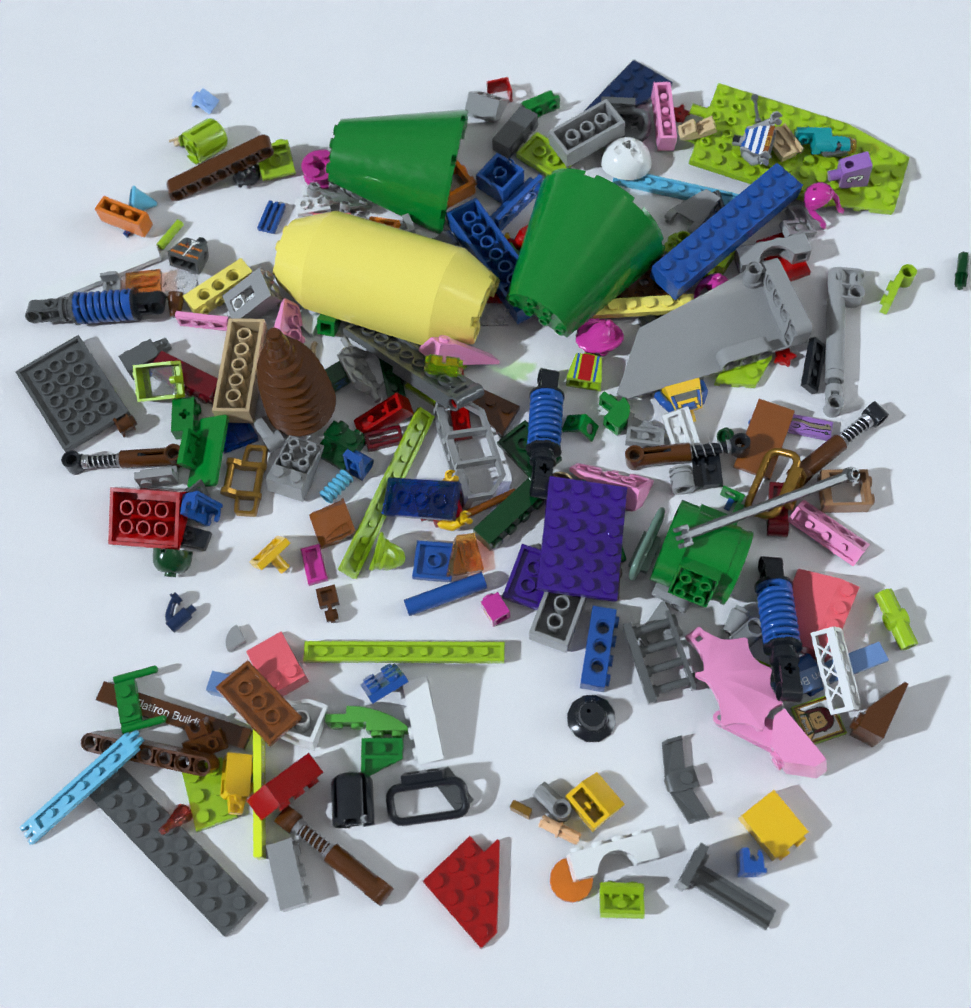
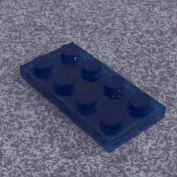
M388 477L382 515L455 522L462 484L453 481Z

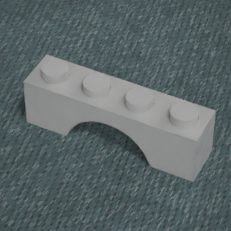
M805 233L793 234L766 242L760 241L752 245H742L736 248L734 261L740 274L746 270L749 262L756 261L760 263L763 259L770 256L782 257L791 264L809 261L812 249Z

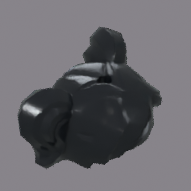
M255 164L242 171H238V173L232 175L234 182L239 188L243 185L249 186L257 183L261 174L258 164Z

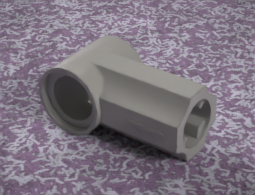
M266 416L255 420L253 426L270 453L284 446L285 439L279 430L273 427Z
M656 583L652 596L669 603L678 612H687L691 604L690 601L668 593L669 587Z
M545 781L540 784L532 796L557 821H568L572 815L570 803L563 799ZM559 806H565L568 809L565 815L557 814L556 810Z

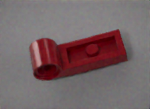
M769 483L768 500L779 496L784 483ZM784 506L778 516L773 519H767V536L788 537V509H785Z

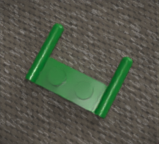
M156 665L113 677L122 734L163 724L167 721L165 715L146 720L142 718L135 679L157 673L158 667Z

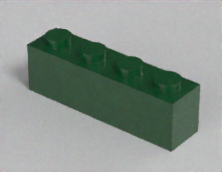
M529 479L524 481L473 528L474 537L489 551L494 547L498 548L507 535H512L521 522H526L535 509L538 510L543 506L544 499L530 497L531 481Z

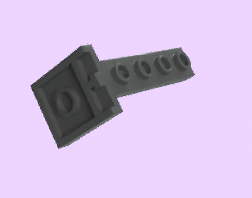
M701 842L694 849L691 858L674 887L682 892L687 887L691 888V886H694L766 931L776 910L704 866L709 858V854L706 853L709 847Z

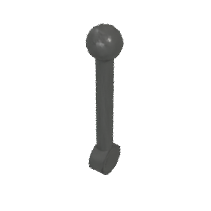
M753 94L751 100L754 102L755 123L757 124L761 122L757 105L758 95Z

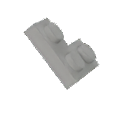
M788 206L784 212L789 220L781 221L778 225L783 235L788 237L793 234L805 233L807 238L814 237L817 232L802 206Z

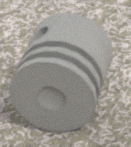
M682 464L669 469L673 494L684 495L695 490L693 472L690 465Z

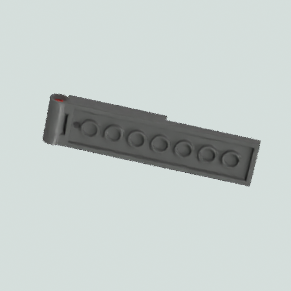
M355 324L343 328L344 335L393 366V373L447 409L450 408L452 411H457L484 395L482 385L475 383L448 365H435L419 351V346L412 342Z

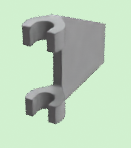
M705 189L671 208L664 216L666 218L665 222L671 225L676 215L680 214L693 222L687 230L689 233H693L704 223L721 197Z

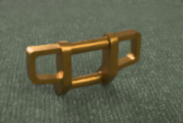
M248 444L242 460L228 457L226 460L227 470L224 486L221 487L220 494L235 499L234 512L237 516H257L259 503L262 498L260 492L263 476L267 470L268 449L265 445ZM262 451V462L248 461L250 452ZM234 469L256 472L253 491L231 488ZM240 500L254 501L253 509L251 511L239 510Z

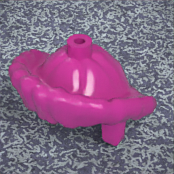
M591 318L577 329L576 343L585 352L606 356L610 351L618 348L624 341L623 331L610 319L606 321L605 319Z

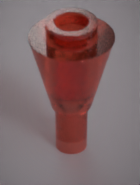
M178 804L167 822L159 828V833L165 835L171 829L190 822L193 817L191 809L184 804Z

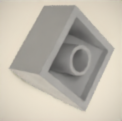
M469 91L465 110L469 111L470 117L479 118L480 116L484 118V121L494 123V121L500 120L509 99L482 91Z

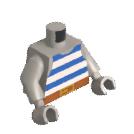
M778 111L773 112L770 118L760 123L747 126L744 136H733L732 145L740 146L741 156L751 166L768 165L769 158H772L770 154L776 136L774 125H781L782 123L779 119L782 117V114Z

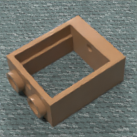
M843 469L821 470L817 476V482L840 474ZM858 469L859 472L853 473V475L860 473V478L857 481H859L862 502L833 503L830 487L819 491L821 511L823 513L868 512L875 503L874 494H871L872 477L869 476L868 469Z

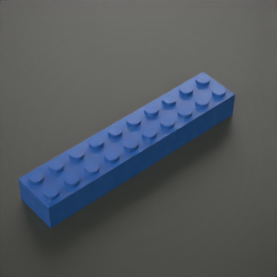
M776 163L652 266L650 278L674 300L678 299L735 251L736 248L798 197L803 184Z

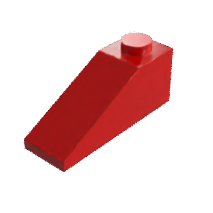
M395 393L354 419L356 429L364 434L401 423L412 416L414 412L409 398Z

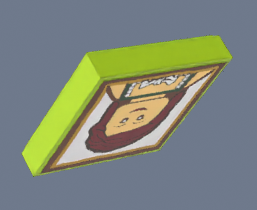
M826 696L790 708L796 723L814 745L847 734L839 714L830 715Z

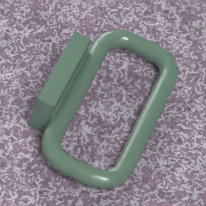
M663 507L657 510L648 531L643 532L628 564V567H631L628 576L630 581H635L640 572L647 574L660 546L662 538L658 537L657 534L666 513Z

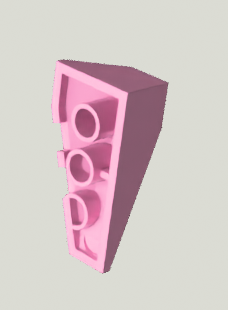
M284 298L274 328L280 329L284 335L305 343V337L302 336L301 332L303 324L300 306Z
M446 335L431 337L419 347V351L435 365L499 364L500 362L492 354L454 340Z
M580 463L569 468V471L581 480L627 487L625 510L631 512L643 506L654 482L652 479L630 473L628 477L619 475V471L616 470L602 472L600 467Z

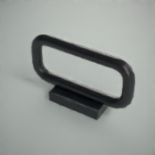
M446 767L406 772L400 776L401 783L393 785L387 791L386 806L389 819L398 826H409L461 818L468 813L470 808L468 787L464 780L457 776L445 777L447 775ZM446 785H457L460 789L462 806L458 810L404 818L396 814L394 796L398 792Z

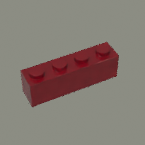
M161 351L153 363L181 361L185 394L190 397L192 395L197 397L204 404L209 403L213 405L218 378ZM172 366L150 368L156 380L160 382L165 381L175 389L174 384H171L169 381V377L173 376Z

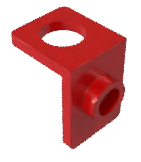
M508 77L486 82L488 94L507 91L510 102H513L512 88Z

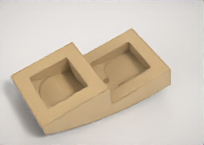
M713 116L697 123L694 119H691L678 126L681 140L698 139L717 132Z

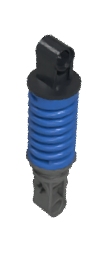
M136 287L122 290L116 289L115 291H96L95 293L93 291L88 293L72 292L69 298L31 300L28 303L25 318L31 323L69 322L72 320L75 325L93 324L94 322H120L121 320L140 321L142 315L162 314L165 310L167 296L162 291L139 292Z

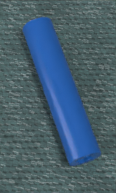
M482 572L406 598L404 603L409 616L485 590L487 589V584Z

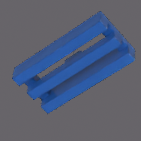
M272 200L268 201L257 226L258 231L275 234L286 208L285 203L279 204L277 201L275 203ZM279 209L278 212H277V215H276V217H275V219H274V215H275V213H276V210ZM273 219H274V222H273V224H272V226H271V229H269L270 224H271V222H272Z

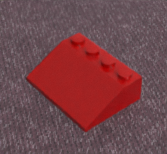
M123 486L110 487L108 544L180 550L188 517L180 514L182 496L187 492Z

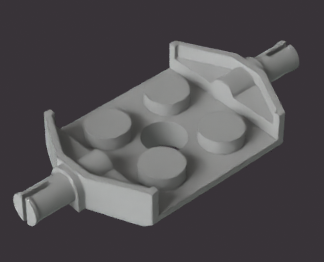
M347 336L342 337L341 342L344 348L337 354V357L353 387L367 393V395H371L374 403L380 402L381 398L377 391L383 386L384 382L378 384L375 375L368 366V362L364 359L368 352L352 345Z

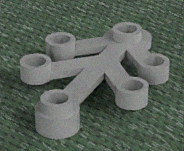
M311 182L307 187L306 193L310 197L317 198L322 194L324 195V204L333 205L340 203L339 207L342 210L356 208L360 212L368 213L373 206L369 200L361 198L359 195L348 190L343 192L338 185L329 182V189L334 192L320 188V185L315 182Z

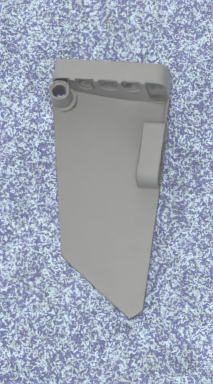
M775 258L761 263L751 261L747 264L745 271L640 327L617 395L629 400L662 390L666 386L695 378H703L768 358L774 352L807 343L812 332V324L780 260Z

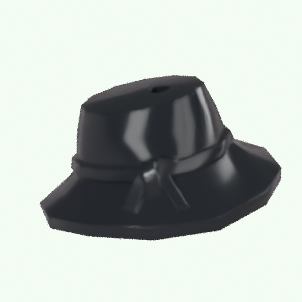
M583 695L572 702L567 713L568 727L576 737L585 742H601L611 734L616 725L614 709L607 700L597 695Z

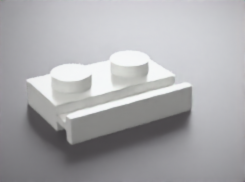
M688 406L661 415L670 444L685 442L695 444L700 442Z

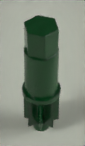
M964 251L958 254L954 282L957 290H962L967 284L969 253Z

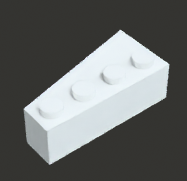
M424 676L408 680L409 682L399 687L401 698L406 699L407 706L403 708L405 718L410 719L411 727H408L410 740L414 739L416 748H412L414 761L418 760L419 764L442 760L444 759V754L437 728L436 714L433 709L432 695L428 686V677Z

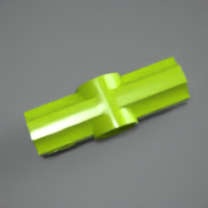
M892 588L876 593L874 596L883 613V623L886 629L892 632L900 651L916 646L918 642L909 625V615L904 608H901Z

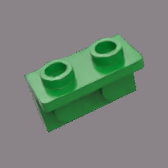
M549 90L523 101L522 106L538 114L539 118L542 115L559 109L560 97L559 95L555 96Z

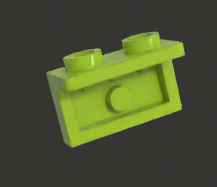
M615 881L601 882L599 891L600 918L644 919V884L634 881L628 883Z

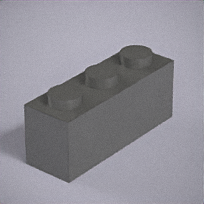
M520 106L493 137V151L508 159L513 154H516L522 143H525L529 135L537 129L538 114Z

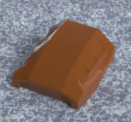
M344 498L309 514L321 549L338 544L356 533Z

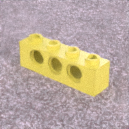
M240 258L183 295V298L193 313L209 314V312L224 304L223 295L253 273V271Z

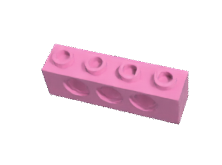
M654 82L651 101L657 151H674L677 131L671 82Z

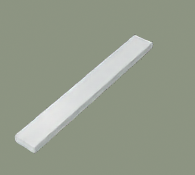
M153 244L24 295L27 306L31 300L68 298L72 292H84L103 284L100 273L117 271L121 277L159 262L162 259L156 245Z

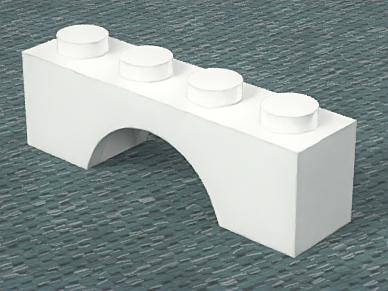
M644 830L633 832L632 837L624 838V835L612 838V842L605 844L603 840L591 844L592 847L586 849L583 846L570 849L571 853L566 856L573 883L595 877L598 874V866L601 859L609 854L623 855L634 866L652 862L659 858L652 832L645 833Z

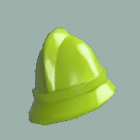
M380 532L369 570H391L402 566L405 562V552L399 546L389 542V539L385 538L384 533Z

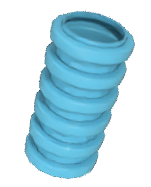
M341 469L340 474H336V478H332V482H328V486H325L324 490L320 491V496L326 502L332 504L333 499H337V495H341V491H345V487H348L349 483L353 482V477L346 470Z

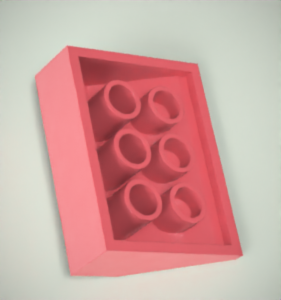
M802 569L797 570L793 579V596L797 612V623L799 625V638L803 646L800 653H809L813 659L817 660L810 633L829 627L843 629L860 588L859 586L841 578ZM827 634L818 636L819 644L824 648L828 643ZM827 654L824 658V662H827L831 658V655Z

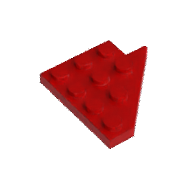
M469 836L422 882L482 949L497 934L500 841L497 839L484 852L472 837Z

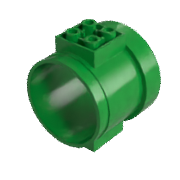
M681 500L657 557L650 580L669 587L668 593L706 608L710 600L725 605L739 578L754 533L737 526L738 522L692 538L693 545L679 549L678 544L684 542V539L676 541L675 536L682 533L681 531L674 533L673 528L688 524V528H692L728 515L703 504L697 506Z

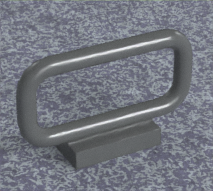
M602 97L601 102L607 99L618 114L640 115L644 118L641 133H625L622 137L642 140L648 135L651 121L650 115L646 110L636 108V98Z

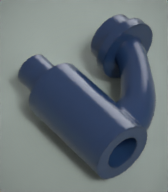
M176 592L170 594L172 598L165 613L166 625L174 633L192 619L191 615L197 610L191 604L187 609L183 607L173 615L176 604L180 606V603L183 601Z

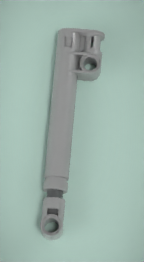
M833 267L828 270L825 383L827 385L825 386L823 412L830 418L838 416L844 405V399L842 398L843 386L841 384L844 382L845 307H858L865 295V289L862 284L865 272L858 268Z

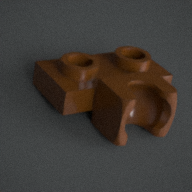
M204 717L199 721L200 729L196 727L194 722H190L185 726L189 740L181 743L183 748L214 754L229 747L222 728L213 730L208 717Z

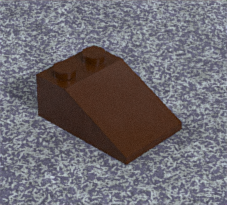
M902 683L868 707L863 713L859 712L857 717L854 716L849 726L852 729L849 735L871 747H874L883 740L909 683Z

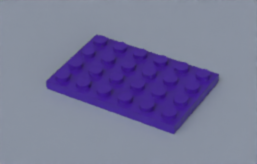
M553 476L549 477L536 591L617 601L627 487Z

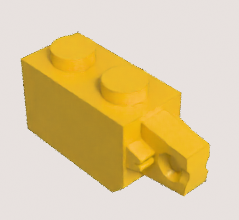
M227 752L223 758L220 796L227 800L228 814L241 815L244 810L245 801L253 793V782H251L253 762L251 754Z

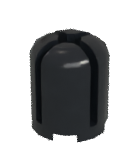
M346 772L334 777L331 782L332 827L350 828L361 826L362 823L363 827L374 825L372 778L363 772Z

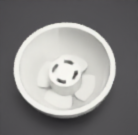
M622 137L614 140L606 147L602 155L601 165L604 171L614 178L636 180L644 177L650 171L651 155L648 148L640 140L632 137Z

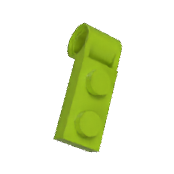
M903 265L894 281H889L886 291L889 292L887 295H883L879 303L882 305L881 313L887 315L899 287L907 288L912 284L917 274V269L913 265Z

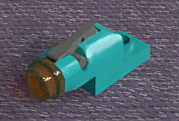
M797 127L794 136L801 145L810 144L811 154L823 155L825 158L841 157L854 154L856 151V139L832 136L831 128Z

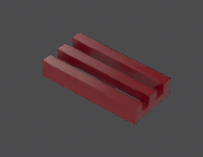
M400 425L364 433L368 452L399 445L403 437ZM398 432L397 434L388 435V436L386 435V434ZM381 436L380 438L369 440V438Z

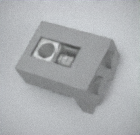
M259 267L223 295L232 319H259L271 309L279 312L283 297L280 295L279 286L273 281L274 277L269 271Z

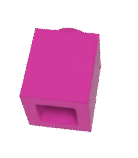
M498 592L486 595L481 601V608L493 627L510 618V611Z

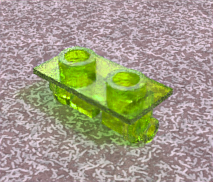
M430 354L425 356V372L432 375L439 373L447 374L449 377L462 375L463 360H460V358L447 356L446 363L442 362V355Z

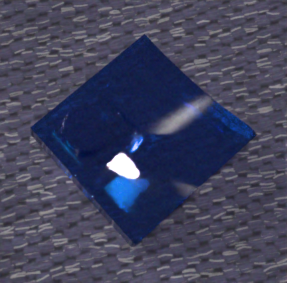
M228 423L224 454L259 441L258 435L250 423Z

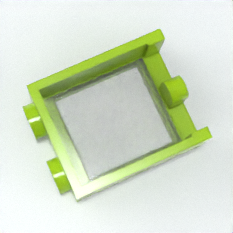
M181 361L133 365L137 402L185 397Z

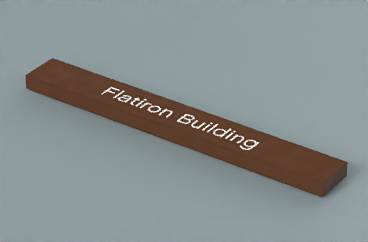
M104 681L96 701L118 708L115 684ZM138 692L143 717L150 719L165 715L167 721L164 724L185 730V726L190 722H194L196 727L200 729L199 721L204 717H208L213 730L222 728L228 745L242 750L246 749L253 732L251 729Z

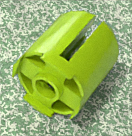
M207 118L179 135V143L189 153L187 157L190 161L198 164L224 150L228 145V138L225 129L218 121L213 118Z

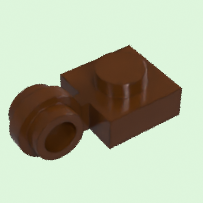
M335 584L316 589L320 610L328 608L325 611L327 623H336V620H339L337 609H332V607L340 604Z

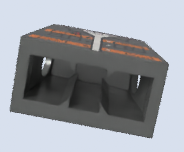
M199 237L197 240L190 238L182 239L168 251L170 266L200 275L209 258L207 241L203 237Z

